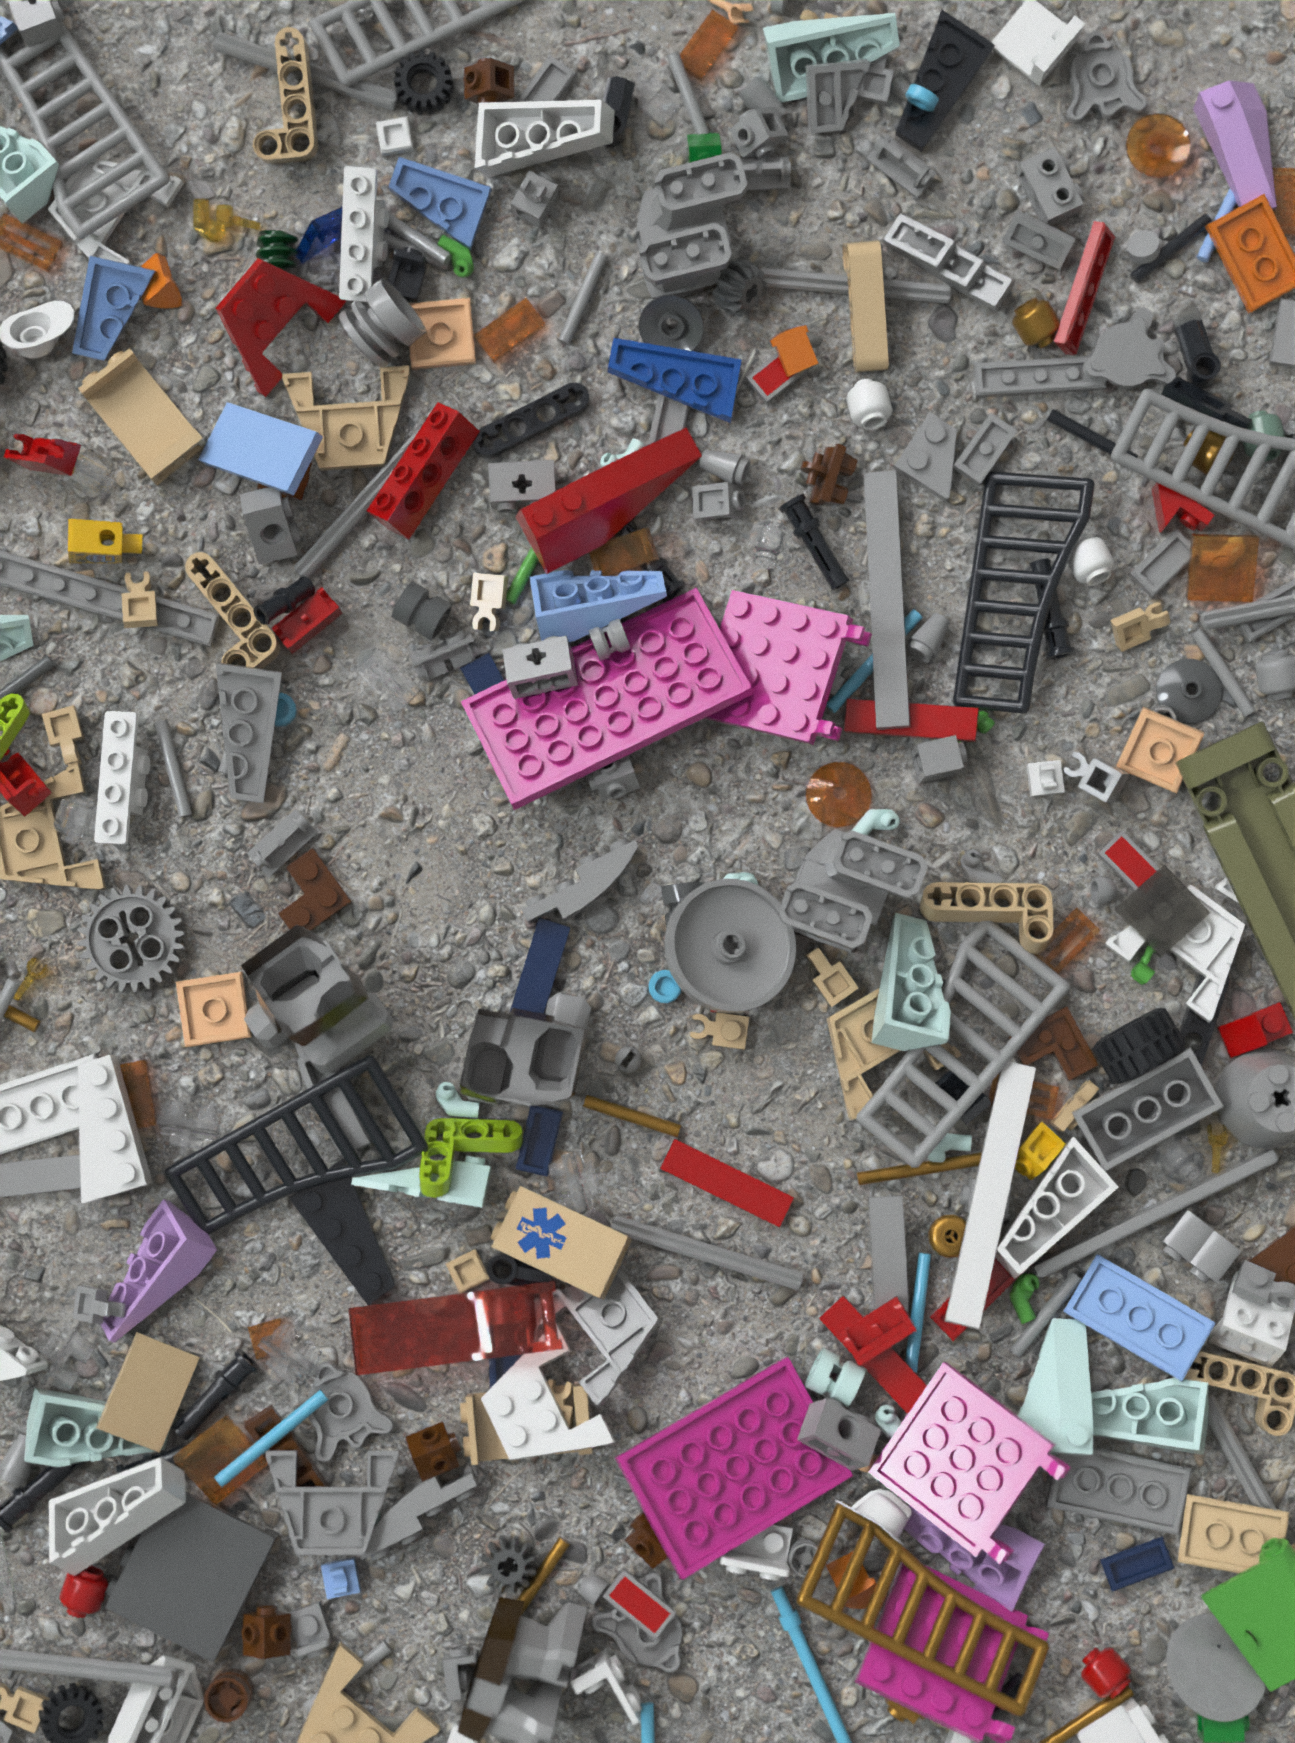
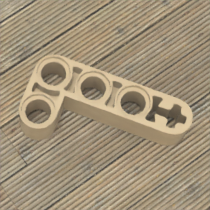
M286 27L281 29L275 37L283 128L260 131L253 140L254 152L262 161L268 164L311 160L318 151L307 41L299 30L293 27ZM291 38H294L298 45L293 47L294 57L297 61L291 59V53L284 46L290 43ZM295 70L301 71L303 74L302 81L295 86L289 85L287 83L288 75ZM302 103L306 105V113L302 118L294 119L291 117V109L295 104ZM301 136L308 137L310 140L308 149L303 152L295 151V140ZM269 139L276 140V151L271 155H264L262 152L264 142Z
M880 241L843 243V265L848 279L855 373L888 370V342Z
M196 552L190 555L185 564L188 576L240 639L237 644L223 655L221 663L231 664L233 660L243 658L246 660V667L263 669L279 655L280 642L266 624L262 625L254 616L253 607L211 556L203 552ZM200 564L205 566L214 579L208 582L198 571L197 567ZM226 587L231 590L230 597L226 601L218 602L215 600V594L219 589ZM245 612L251 614V621L247 626H236L235 621L239 614ZM267 637L272 640L271 648L268 651L262 653L256 651V644L261 638Z
M935 882L926 886L923 891L919 908L923 917L929 921L1019 923L1020 944L1026 951L1032 954L1043 952L1053 935L1052 895L1050 890L1042 884ZM950 898H954L953 906H951L952 899ZM963 898H970L977 905L968 907L961 900ZM999 898L1005 899L1010 906L1000 907L994 900ZM932 899H937L940 905H934V900ZM1037 899L1043 906L1040 908L1032 907L1027 900ZM1038 930L1044 935V938L1035 939L1031 937L1029 931Z
M1200 1350L1194 1361L1198 1363V1369L1191 1367L1184 1379L1207 1382L1211 1386L1259 1397L1255 1413L1258 1427L1273 1436L1284 1435L1290 1430L1295 1414L1294 1375L1279 1369ZM1219 1361L1222 1364L1223 1372L1220 1377L1212 1379L1208 1373L1209 1367L1212 1363ZM1252 1369L1255 1373V1381L1251 1386L1244 1387L1241 1382L1242 1374L1246 1370ZM1284 1377L1287 1380L1288 1388L1283 1394L1277 1395L1274 1390V1384L1279 1378ZM1277 1410L1281 1416L1280 1422L1276 1427L1270 1428L1267 1424L1268 1414Z

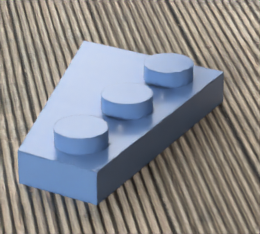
M399 157L388 186L389 191L471 251L491 194V187Z
M90 256L72 353L105 361L156 270Z

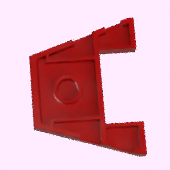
M257 258L215 309L232 343L236 345L243 359L242 363L255 383L256 391L266 397L282 379L283 374L263 355V352L304 303L322 321L329 323L347 301L340 299L336 294Z

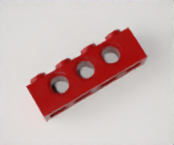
M437 402L372 501L367 512L388 530L409 540L480 431L459 411Z

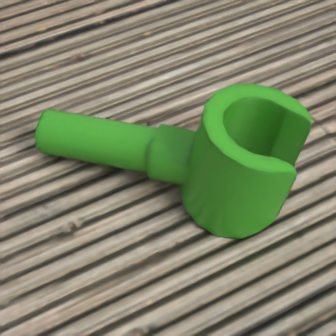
M1152 937L1141 960L1131 970L1132 978L1141 985L1147 983L1155 973L1147 965L1157 945V941Z

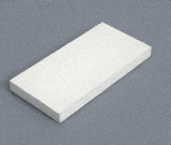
M96 1054L0 1084V1155L79 1129L78 1064L97 1059Z

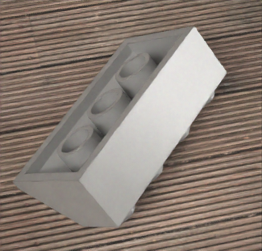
M1188 1048L1149 1071L1078 1108L1072 1114L1104 1171H1107L1224 1106L1192 1049Z

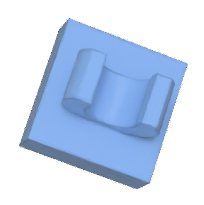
M355 1557L321 1565L327 1599L361 1592Z

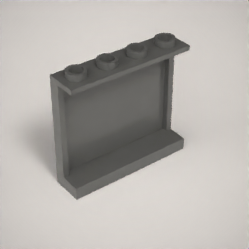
M185 1491L186 1503L137 1534L140 1537L135 1547L129 1546L120 1562L124 1569L119 1579L113 1577L105 1592V1596L109 1599L104 1608L214 1663L279 1533L269 1528H266L264 1531Z

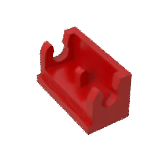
M14 434L13 437L16 440L23 442V451L21 453L11 449H6L4 458L29 470L71 476L81 445L62 439L37 437L34 439L25 434Z
M321 587L314 595L310 596L295 610L271 627V629L291 654H293L343 613L336 602Z
M8 748L7 751L5 752L4 756H6V755L9 754V752H10V749H9V748ZM19 752L12 755L6 762H1L0 760V792L25 817L52 792Z
M896 1296L840 1331L860 1367L915 1332L917 1327Z

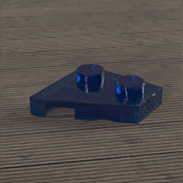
M342 207L310 222L296 249L298 251L296 256L301 264L341 238Z

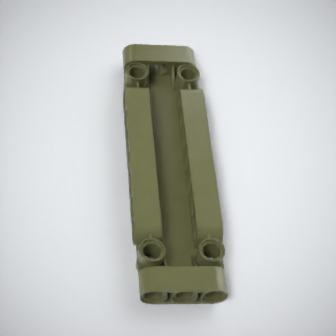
M1261 721L1175 762L1193 799L1194 807L1204 822L1203 828L1295 1020V782H1292L1288 774L1287 765L1282 761L1264 721ZM1269 763H1274L1279 769V776L1273 782L1267 781L1263 776V769ZM1212 791L1218 796L1219 801L1215 809L1208 811L1202 805V798L1207 792Z

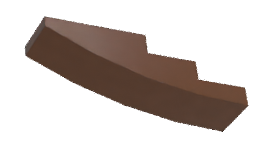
M271 1404L246 1421L244 1427L253 1440L257 1442L278 1425L283 1418ZM292 1430L267 1450L297 1451V1487H330Z

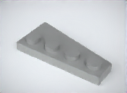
M215 662L230 799L263 803L282 672Z

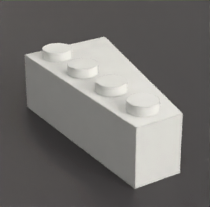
M603 100L479 103L475 169L487 177H493L613 143L614 109Z
M107 1055L78 1064L81 1204L153 1184L117 1055Z
M1074 1136L1066 1143L997 1245L995 1258L1014 1279L1119 1187Z
M160 1457L49 1500V1563L75 1576L186 1503L185 1471Z

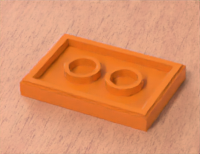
M1265 194L1205 225L1248 313L1295 288V254Z

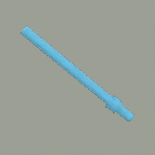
M783 1586L776 1587L770 1592L780 1612L779 1621L783 1630L788 1631L834 1737L837 1743H852L800 1627L802 1620L797 1609L793 1610Z

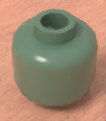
M1261 410L1253 412L1248 416L1252 420L1248 430L1285 437L1282 421L1277 415ZM1242 442L1245 454L1252 458L1258 445ZM1271 448L1264 462L1277 458L1282 450Z

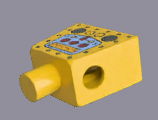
M68 519L69 563L120 564L122 563V553L142 554V534L123 533V523ZM112 540L114 543L110 546H105L101 542Z

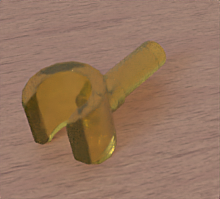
M228 204L216 206V222L220 227L227 228L236 225L255 230L260 229L261 222L234 216L233 206Z
M37 957L31 958L27 963L28 974L13 997L17 1001L20 1000L35 979H43L48 973L47 965L39 973L32 972V967L38 961Z
M1211 1124L1206 1129L1208 1143L1212 1146L1211 1171L1214 1173L1220 1172L1222 1147L1228 1141L1227 1130L1224 1124L1222 1127L1223 1132L1217 1136L1212 1135Z

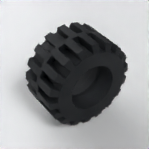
M1157 1008L1109 1033L1097 1041L1092 1050L1111 1083L1122 1084L1168 1060L1180 1052L1186 1042L1166 1008Z

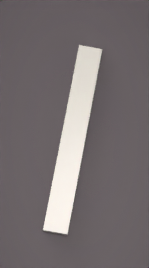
M1009 1061L999 1073L945 1317L946 1322L979 1329L1036 1071L1034 1067Z

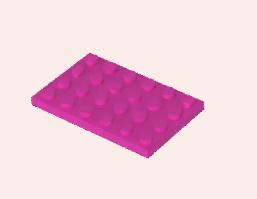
M784 1357L615 1457L617 1464L680 1579H685L853 1476L846 1467L797 1440L808 1407L813 1401L789 1357Z

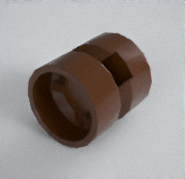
M231 1668L219 1673L209 1685L204 1696L205 1709L210 1717L224 1723L236 1721L240 1718L253 1699V1681L248 1674L239 1669Z

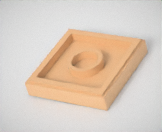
M470 298L409 303L426 328V333L409 346L412 370L476 364Z
M1142 707L1116 766L1131 775L1177 793L1183 778L1175 762L1197 751L1204 737V732Z
M243 972L176 982L186 1048L252 1038L251 1030L244 1020L248 1012Z

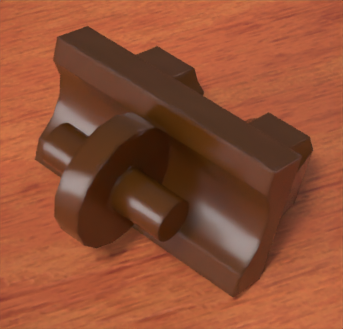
M836 444L835 447H825L824 454L815 453L812 462H802L800 469L808 474L805 484L813 487L809 503L817 506L826 503L838 506L845 503L848 488L836 484L838 474L846 477L852 476L858 462L857 459L845 453L846 446Z

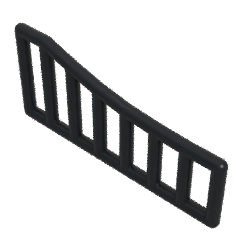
M994 471L989 472L985 477L953 695V704L955 706L1025 714L1029 711L1037 660L1048 612L1061 576L1090 519L1095 486L1092 479ZM997 485L1080 491L1078 510L995 504ZM993 517L1073 523L1064 541L990 535ZM988 548L1058 554L1050 572L985 567ZM983 580L1044 585L1038 604L981 599ZM979 612L1030 616L1034 618L1030 634L1026 636L976 631ZM974 644L1026 649L1023 668L971 663ZM969 676L1020 681L1018 700L967 695Z
M367 1055L169 1166L164 1174L193 1222L210 1235L233 1221L298 1191L335 1180L397 1169L422 1155L423 1151L424 1153L427 1152L428 1144L373 1055ZM366 1071L372 1077L412 1143L411 1146L396 1154L351 1082L352 1079ZM338 1087L340 1088L381 1155V1159L361 1161L322 1097L323 1095ZM311 1103L348 1165L328 1169L294 1112ZM282 1119L315 1173L296 1178L267 1132L266 1127ZM254 1135L283 1184L266 1191L237 1144ZM226 1151L254 1197L236 1204L209 1159ZM195 1167H198L224 1209V1212L210 1220L207 1219L181 1177L182 1174Z

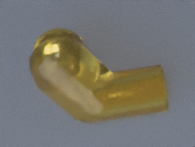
M202 198L194 199V230L208 242H220L225 236L226 230L222 223L218 224L209 217V200Z

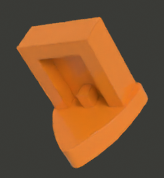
M155 253L140 266L156 270L142 295V302L144 305L155 308L181 307L182 298L177 283L173 280L165 256Z
M806 325L784 330L773 336L770 340L772 347H775L786 376H791L818 364L806 334L809 332Z
M853 1551L826 1565L837 1589ZM863 1565L845 1605L848 1608H867L875 1589L876 1582L873 1577L869 1578Z

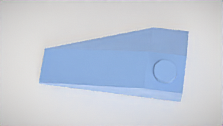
M572 570L551 572L548 575L541 574L530 577L535 615L541 641L551 636L561 637L566 635L569 642L576 641L588 635V630L596 627L603 628L613 620L621 619L667 597L662 571H623L618 576H603L602 571H591L590 576H573Z

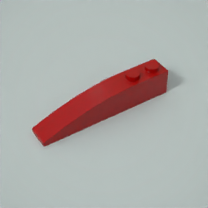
M686 427L636 450L520 509L516 519L546 575L606 544L638 513L699 460L702 455Z

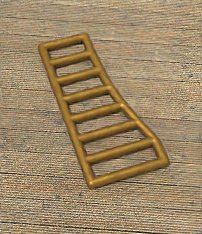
M837 1503L796 1598L799 1606L1016 1716L1024 1715L1049 1650L1047 1641L1015 1626L961 1594L924 1566L882 1527L840 1503ZM846 1518L863 1527L833 1601L831 1605H828L812 1597ZM875 1536L890 1552L863 1618L859 1621L843 1613V1610ZM902 1562L916 1575V1578L891 1637L875 1629L874 1625L899 1564ZM928 1585L944 1597V1600L922 1653L904 1642ZM957 1606L971 1615L973 1619L954 1668L935 1658ZM986 1624L1002 1633L1003 1636L983 1684L966 1675ZM1016 1641L1032 1649L1033 1653L1016 1698L1013 1699L997 1691V1688Z

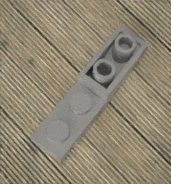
M627 838L610 845L609 849L611 852L601 857L596 852L579 861L581 866L576 868L581 881L575 883L573 879H570L556 886L557 893L545 898L542 893L527 900V907L522 909V912L528 924L556 910H559L565 921L594 903L611 888L626 870L638 850L636 840L628 842Z
M295 1043L299 1058L296 1060L307 1089L342 1070L340 1067L332 1074L320 1073L305 1054L302 1047ZM339 1087L322 1096L355 1151L372 1144L370 1137ZM331 1138V1140H332V1142H333V1144H334L336 1150L338 1151L339 1155L342 1156V1154H341V1152L339 1151L338 1147L336 1146L335 1142H334L333 1139Z
M474 1470L445 1484L442 1483L439 1475L420 1482L406 1492L390 1507L374 1527L365 1555H360L361 1559L363 1560L371 1556L372 1561L391 1552L389 1546L401 1541L402 1545H406L421 1536L419 1531L425 1525L421 1514L425 1513L428 1518L445 1509L444 1502L454 1497L459 1502L475 1493L473 1488L478 1485L479 1480Z

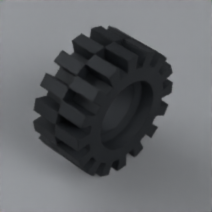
M419 50L418 56H415L414 52L409 53V59L406 61L403 57L400 60V68L396 66L394 85L402 106L406 105L409 112L412 113L413 110H416L417 115L423 116V111H428V115H433V110L436 108L440 112L444 109L443 104L450 102V94L453 95V79L449 65L445 64V59L441 56L436 58V53L430 51L429 55H425V50ZM422 72L430 73L436 79L435 88L427 94L417 93L411 86L412 79Z
M70 1683L67 1689L64 1684L58 1686L59 1692L56 1694L53 1690L49 1692L48 1696L50 1699L42 1701L41 1706L43 1710H39L38 1715L40 1719L39 1724L46 1740L50 1741V1743H89L88 1740L91 1738L96 1741L99 1737L97 1730L102 1731L104 1726L101 1719H104V1713L92 1690L88 1691L87 1687L82 1684L78 1688L76 1683ZM78 1706L83 1709L84 1718L79 1726L73 1729H65L59 1725V1716L65 1708Z

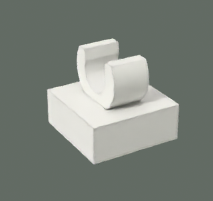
M1061 760L1028 763L1026 765L1030 797L1063 794L1065 792Z

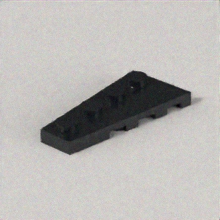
M941 10L914 84L934 93L939 98L935 109L929 112L916 107L907 100L895 135L922 153L987 60L995 44L944 10Z
M342 1158L330 1168L347 1165L345 1159ZM351 1177L298 1191L289 1199L368 1306L396 1285L373 1232L371 1222L364 1210L355 1185H351Z

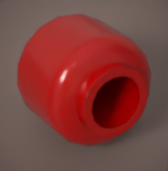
M90 1565L75 1576L67 1573L59 1600L67 1608L66 1612L69 1615L85 1618L87 1614H94L100 1611L105 1598V1592L109 1586L108 1580L103 1576V1570Z
M1095 1647L1082 1660L1086 1666L1081 1672V1678L1099 1698L1109 1696L1113 1700L1132 1682L1129 1678L1131 1667L1112 1647L1105 1648L1101 1652Z

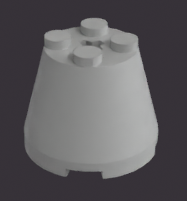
M1273 1049L1253 1050L1234 1058L1221 1072L1215 1087V1092L1224 1106L1217 1110L1222 1126L1233 1138L1255 1148H1278L1295 1141V1058Z

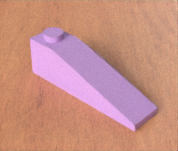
M1229 80L1199 92L1193 110L1225 179L1234 194L1238 207L1265 194L1272 210H1275L1276 200L1267 111L1254 83Z
M163 1199L145 1223L140 1233L144 1239L136 1255L131 1253L126 1262L130 1266L123 1282L116 1283L108 1301L126 1304L124 1318L110 1315V1317H104L101 1326L110 1342L115 1343L197 1277L217 1251L208 1233L199 1228L189 1216L166 1199Z

